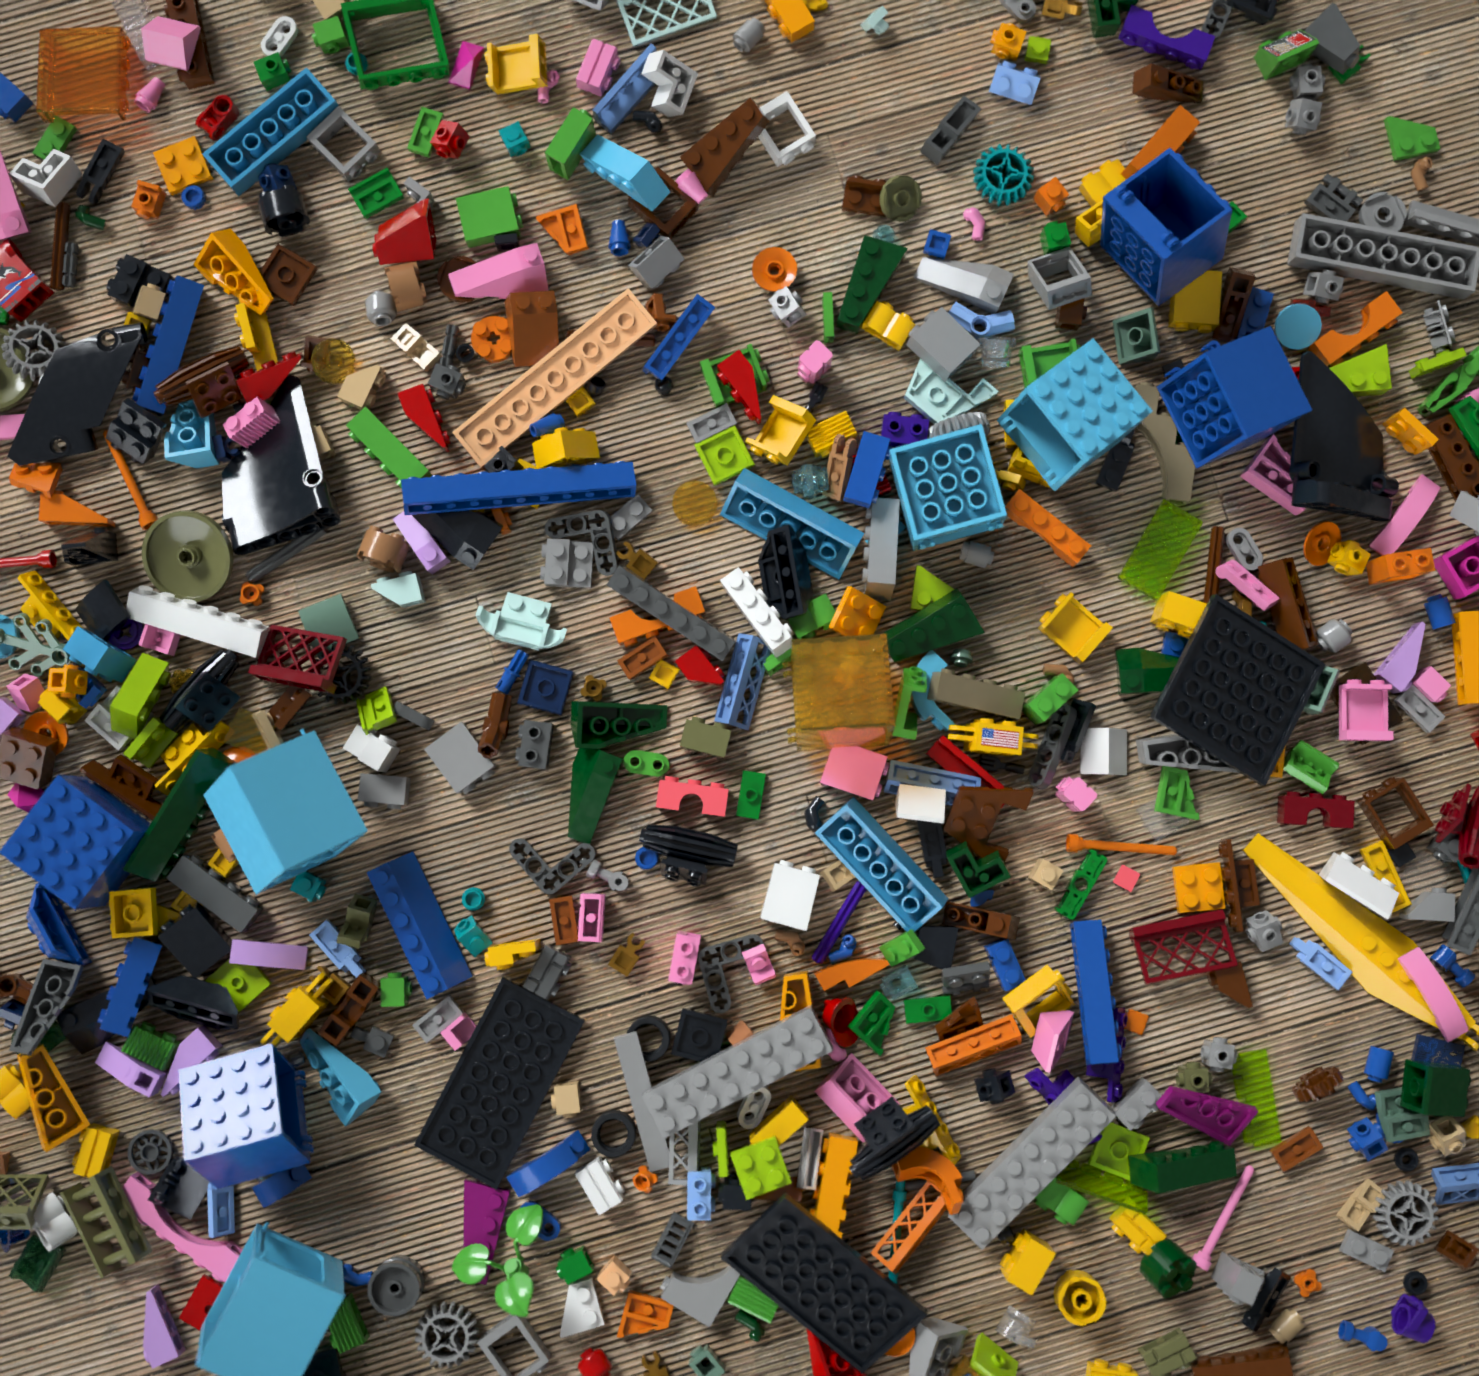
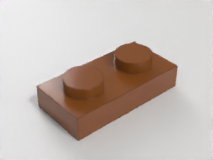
M653 636L617 661L627 678L632 680L669 655L657 636Z
M573 895L549 899L556 945L579 942Z
M1307 1126L1269 1151L1281 1171L1285 1172L1324 1147L1313 1129Z

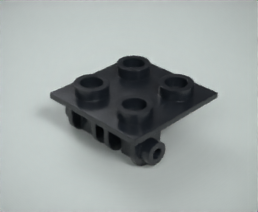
M183 1157L178 1159L172 1158L149 1196L148 1201L191 1220L208 1189V1183L210 1182L190 1165L186 1164Z

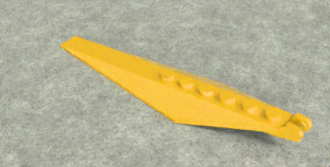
M1257 833L1242 851L1249 859H1254L1256 867L1334 956L1353 972L1351 975L1370 995L1438 1028L1435 1023L1436 1018L1413 979H1409L1397 959L1417 948L1416 943ZM1446 984L1465 1019L1468 1029H1471L1479 1037V1026L1475 1024L1476 1021ZM1466 1033L1457 1037V1039L1462 1040L1471 1049L1478 1050V1043L1468 1037Z

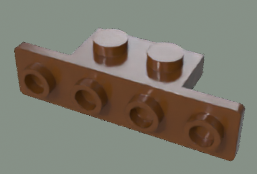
M121 754L115 758L110 770L96 760L90 761L80 769V772L90 780L95 781L108 792L113 793L125 801L126 804L143 813L147 818L153 820L162 804L151 798L155 789L154 785L159 779Z
M1221 839L1218 850L1220 857L1224 861L1222 878L1227 883L1225 901L1230 905L1231 913L1228 914V923L1234 932H1243L1240 908L1260 905L1254 859L1234 861L1231 839Z

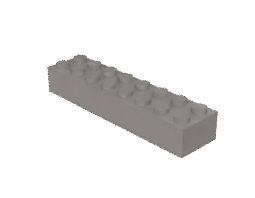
M1303 213L1294 222L1287 265L1319 272L1331 270L1340 276L1465 299L1474 293L1476 289L1479 271V247Z
M809 1005L644 1091L642 1098L664 1139L832 1052L833 1046L812 1005Z
M1078 1076L962 1192L964 1202L960 1212L950 1215L948 1211V1217L983 1250L1116 1117L1113 1109Z

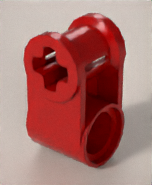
M219 95L205 111L199 114L195 124L198 128H203L209 134L210 139L217 141L224 135L232 123L237 120L239 108L228 96ZM230 106L226 112H222L224 107Z

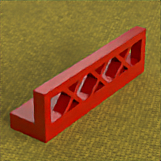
M944 735L940 736L926 752L928 757L946 771L981 777V787H989V789L1004 788L1000 782Z

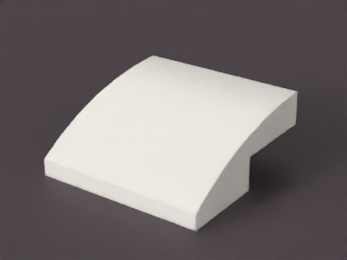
M117 685L105 701L98 703L84 720L118 751L123 749L133 739L111 730L110 705L121 689V685ZM152 712L150 713L144 727L153 718L154 714Z

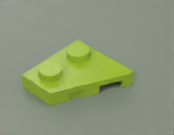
M917 565L910 610L920 611L955 589L923 567Z

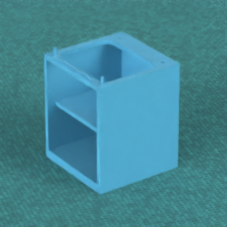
M301 729L302 736L229 766L204 794L211 811L256 895L337 857L368 831L315 731L306 734L304 729Z
M266 1222L264 1226L257 1223L201 1326L196 1366L219 1376H302L344 1298L342 1260L267 1228L269 1222Z

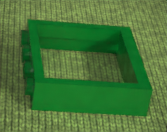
M357 0L341 3L342 16L361 90H375L380 86L386 85L394 87L404 82L411 81L417 83L423 79H440L445 77V75H449V62L433 0ZM426 9L439 62L364 74L352 21Z

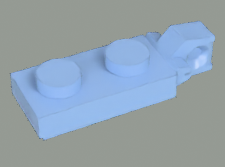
M326 919L309 936L339 970L342 969L345 973L350 970L357 978L360 974L366 972L364 967L358 962L362 958L354 947L337 943V936L340 931L329 919Z
M1294 937L1289 943L1299 952L1296 957L1336 990H1340L1353 973L1319 944L1311 940L1305 943L1300 938Z
M208 1183L209 1237L215 1238L234 1234V1186L231 1185L217 1189L214 1185Z

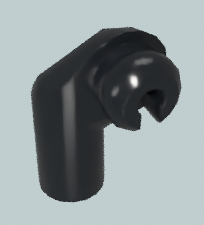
M633 110V122L644 123L652 133L661 131L662 122L654 112Z
M817 796L814 797L804 812L806 825L813 831H817L823 825L818 811L825 802Z

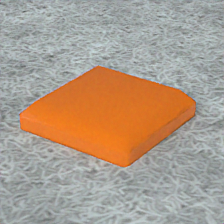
M1129 1008L1127 1013L1128 1022L1124 1029L1143 1035L1149 1016Z

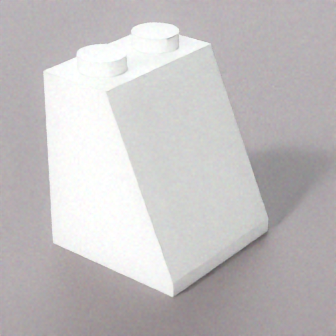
M780 860L779 864L774 863L760 917L764 920L807 931L820 875L815 874L816 869L803 866L802 870L793 868L794 863Z

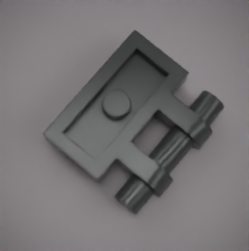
M1327 173L1322 181L1328 187L1326 188L1319 183L1304 204L1321 217L1348 221L1356 211L1349 205L1350 202L1358 207L1363 199L1357 195L1358 192L1354 189L1350 190L1340 183L1342 180L1338 177L1334 178ZM1335 190L1336 192H1338L1341 196L1344 197V199L1342 200L1340 197L1334 194L1333 191Z
M989 962L942 969L943 995L952 994L955 996L960 995V992L970 990L979 992L982 988H988V980L990 978Z

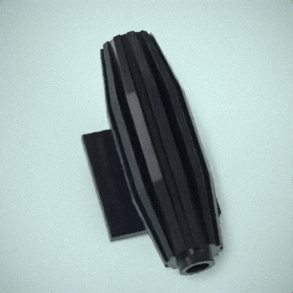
M220 649L200 665L173 695L160 716L162 723L175 733H178L194 721L210 732L241 698L226 686L240 664L237 661L239 656L232 650L227 649L225 651Z
M648 824L647 828H642L639 841L643 842L644 848L668 857L661 860V875L665 876V879L670 881L685 880L687 884L697 887L701 886V884L706 885L708 869L705 866L733 867L738 849V844L716 835L679 826Z
M892 1096L854 1123L867 1143L850 1160L852 1165L848 1168L856 1179L861 1177L864 1181L889 1169L917 1149L941 1124L927 1105L906 1114Z

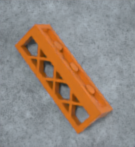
M1011 1014L925 1047V1050L931 1062L933 1073L937 1077L1022 1044V1037Z
M930 1181L924 1184L871 1251V1254L895 1275L947 1210L942 1194L935 1202L926 1203L925 1193L931 1186L941 1193ZM923 1207V1218L920 1221H911L910 1212L913 1208ZM899 1226H908L909 1235L904 1240H896V1230ZM893 1236V1241H888ZM893 1244L894 1255L889 1261H886L878 1253L884 1245Z

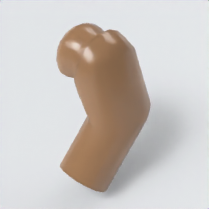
M1429 157L1416 161L1411 171V177L1417 192L1428 188L1424 176L1433 165V161Z
M1043 665V675L1057 676L1063 673L1074 684V676L1065 665Z
M776 929L775 940L787 942L793 955L800 956L803 954L805 943L797 932Z

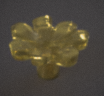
M187 668L185 672L181 670L173 672V677L169 679L173 694L194 673L192 669Z

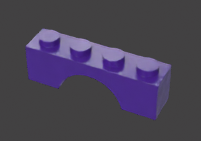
M1131 5L1118 39L1122 40L1126 45H1135L1143 48L1148 53L1162 55L1169 61H1178L1185 64L1188 68L1201 70L1207 61L1216 36L1194 28L1192 32L1184 37H1167L1156 28L1152 12Z

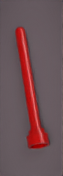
M42 550L37 556L0 558V568L39 565L44 569L55 568L57 557L54 550Z

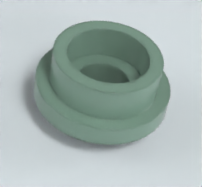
M954 649L953 654L950 655V661L957 667H967L968 664L973 662V657L969 650Z

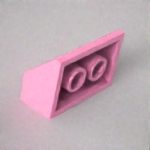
M852 1053L837 1065L814 1091L863 1143L866 1140L857 1130L854 1123L892 1097L887 1089Z

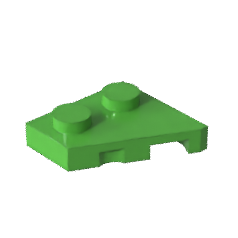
M1392 116L1384 119L1394 161L1435 153L1440 150L1435 127Z
M1162 766L1155 812L1199 820V813H1196L1193 799L1195 798L1193 790L1189 785L1190 779L1187 770Z

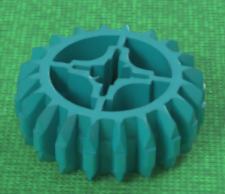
M999 144L996 150L990 147L988 153L983 152L981 159H977V167L973 170V174L976 175L973 178V182L978 183L976 191L983 190L982 198L987 195L989 196V203H992L993 199H995L998 206L1001 205L1002 201L1008 206L1011 200L1017 203L1019 197L1024 198L1027 194L1026 191H1030L1032 187L1030 183L1034 180V176L1031 175L1034 167L1029 166L1031 159L1024 160L1025 152L1017 153L1019 150L1018 146L1014 150H1010L1009 144L1006 145L1005 149ZM1002 161L999 166L988 167L993 162ZM1010 163L1016 166L1017 169H1014ZM1003 168H1005V169H1004V173H1005L1004 182H1002V181H1003V177H1002V170H1003ZM990 181L996 183L997 187L993 186ZM1015 182L1019 183L1016 187L1005 190L1006 185L1014 184Z

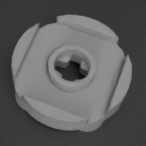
M1377 192L1368 197L1359 208V222L1362 225L1399 231L1406 219V207L1399 197L1388 195V192ZM1379 210L1382 213H1387L1385 220L1378 217Z

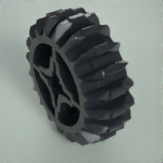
M332 643V650L329 646L327 647L329 654L335 650L337 643ZM346 644L342 653L343 656L351 659L353 663L344 665L339 662L338 665L339 671L347 668L349 670L342 675L343 679L341 677L333 679V682H337L341 688L344 687L346 692L335 690L334 694L326 693V702H329L332 697H334V704L336 705L340 703L341 699L344 704H348L349 697L354 702L357 700L356 693L363 696L365 693L362 688L367 689L370 686L364 680L372 679V675L365 674V671L371 670L372 667H364L363 664L369 661V659L366 657L361 660L359 657L363 654V651L359 650L355 654L354 645H351L347 650ZM323 652L316 654L320 660L325 657ZM322 666L321 668H319V670H320V672H321V675H323V667H324V666ZM357 669L358 679L352 688L350 674ZM318 692L317 695L321 697L325 692Z

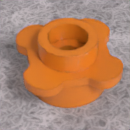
M244 582L239 598L242 604L252 603L255 606H260L262 604L261 595L265 590L262 584L253 585L249 582Z
M641 1165L638 1168L639 1172L633 1176V1183L639 1191L650 1193L653 1184L658 1182V1177L650 1172L645 1165Z
M1307 1269L1294 1277V1283L1300 1288V1295L1303 1297H1308L1310 1293L1318 1292L1322 1288V1284L1317 1281L1315 1277L1316 1272L1313 1269Z

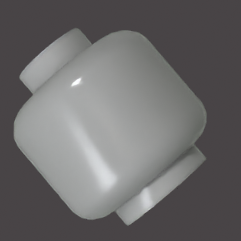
M375 291L366 298L365 306L368 320L377 326L391 324L396 318L395 301L392 295L383 291Z
M1331 619L1317 630L1318 646L1324 652L1329 650L1332 653H1337L1351 642V634L1353 632L1342 619L1339 621Z

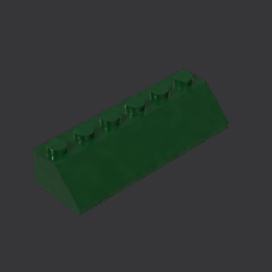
M213 747L197 749L123 870L152 881L167 879V876L174 868L172 865L175 860L184 854L186 850L184 846L188 839L191 840L197 833L198 828L196 826L210 812L204 794L225 770L236 762Z

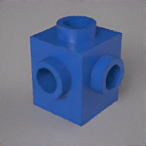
M1367 1117L1347 1128L1351 1137L1348 1139L1349 1144L1355 1152L1360 1151L1368 1162L1389 1150L1383 1138L1384 1132L1377 1123L1372 1124Z

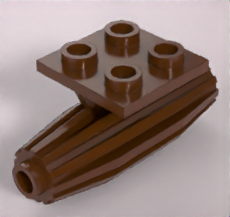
M239 346L210 353L176 370L155 386L156 391L153 394L160 405L164 403L166 407L193 399L199 416L202 419L242 399L235 376L249 367V362Z

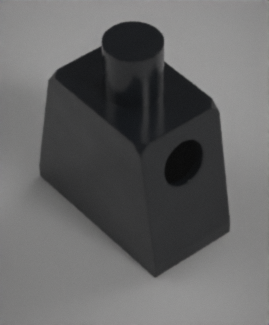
M922 925L917 930V937L925 949L914 955L913 958L939 969L950 968L952 966L958 928L953 926Z

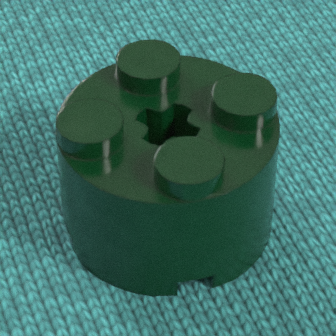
M1170 1239L1161 1240L1151 1247L1153 1252L1149 1256L1145 1254L1141 1260L1140 1273L1165 1299H1169L1182 1290L1184 1292L1190 1290L1194 1284L1192 1279L1197 1263L1178 1244Z

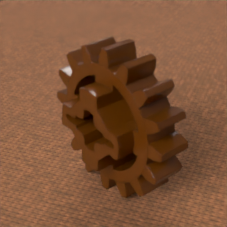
M1335 1066L1332 1068L1327 1067L1324 1070L1322 1067H1318L1309 1073L1303 1074L1300 1077L1301 1081L1292 1087V1092L1299 1102L1304 1100L1308 1102L1310 1099L1313 1102H1317L1328 1095H1332L1336 1091L1334 1087L1340 1086V1083L1344 1081V1077Z

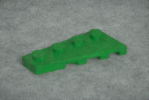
M1468 396L1448 410L1479 458V403L1472 396Z

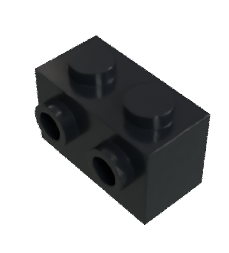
M729 1173L728 1177H724V1183H719L718 1202H723V1210L751 1211L752 1198L746 1200L737 1173Z

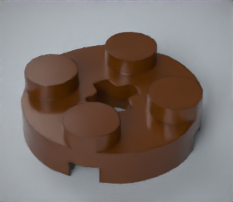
M456 256L448 262L445 261L437 274V281L441 292L454 302H472L475 299L474 297H455L448 274L476 264V262L466 256Z

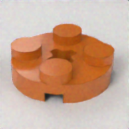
M488 316L476 322L473 326L471 333L473 349L486 361L501 362L506 360L512 353L508 322L504 317ZM492 334L500 336L495 345L488 341Z

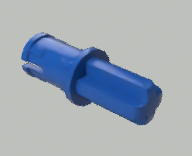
M517 650L508 668L504 667L505 671L495 686L496 689L507 695L509 694L517 677L520 678L521 676L519 672L528 658L526 652Z

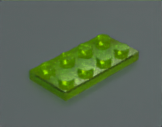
M1163 499L1117 578L1153 600H1159L1201 528L1203 521Z

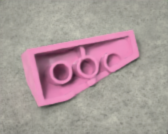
M0 149V241L32 232Z
M537 243L512 249L448 274L455 297L483 298L487 296L506 299L509 293L549 291L545 265Z

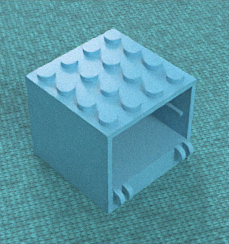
M1093 338L1028 385L997 421L1025 456L1033 463L1050 488L1056 491L1118 444L1153 410Z
M982 424L889 449V465L913 551L1003 528L1007 513Z

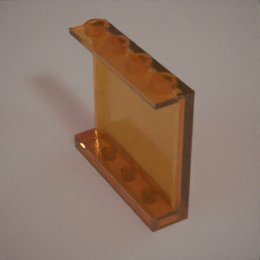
M121 26L40 29L36 112L44 123H54V116L118 114L122 121H126V112L129 111L126 94L130 88L127 77V70H130L128 50L131 49V41Z

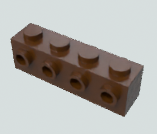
M166 0L167 5H164V11L168 19L201 27L189 70L177 69L180 82H184L189 90L214 85L215 79L198 0Z
M1451 413L1425 425L1439 439L1433 446L1428 448V451L1454 501L1456 502L1461 491H1466L1478 498L1479 462L1473 457L1470 451V444L1463 438L1459 430L1460 428Z
M1293 557L1283 558L1258 566L1260 582L1280 598L1270 608L1272 623L1277 633L1301 649L1319 645Z

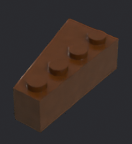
M749 98L682 154L680 158L691 172H695L705 192L713 197L723 181L725 182L730 175V171L737 162H740L745 151L755 142L770 121L752 98Z
M1287 1342L1283 1345L1277 1343L1212 1357L1200 1356L1192 1361L1194 1376H1294Z

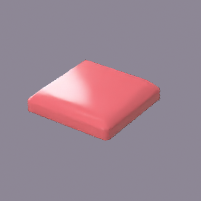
M1122 864L1113 883L1132 892L1140 877V873Z

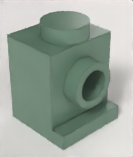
M708 1344L704 1347L698 1345L690 1353L689 1366L697 1376H721L725 1373V1364L723 1361L721 1362ZM707 1357L710 1362L703 1364L701 1360Z

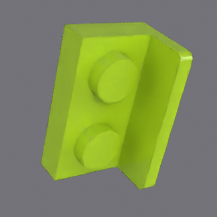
M153 717L123 754L129 759L138 760L147 768H151L179 733H175L162 723L160 718Z

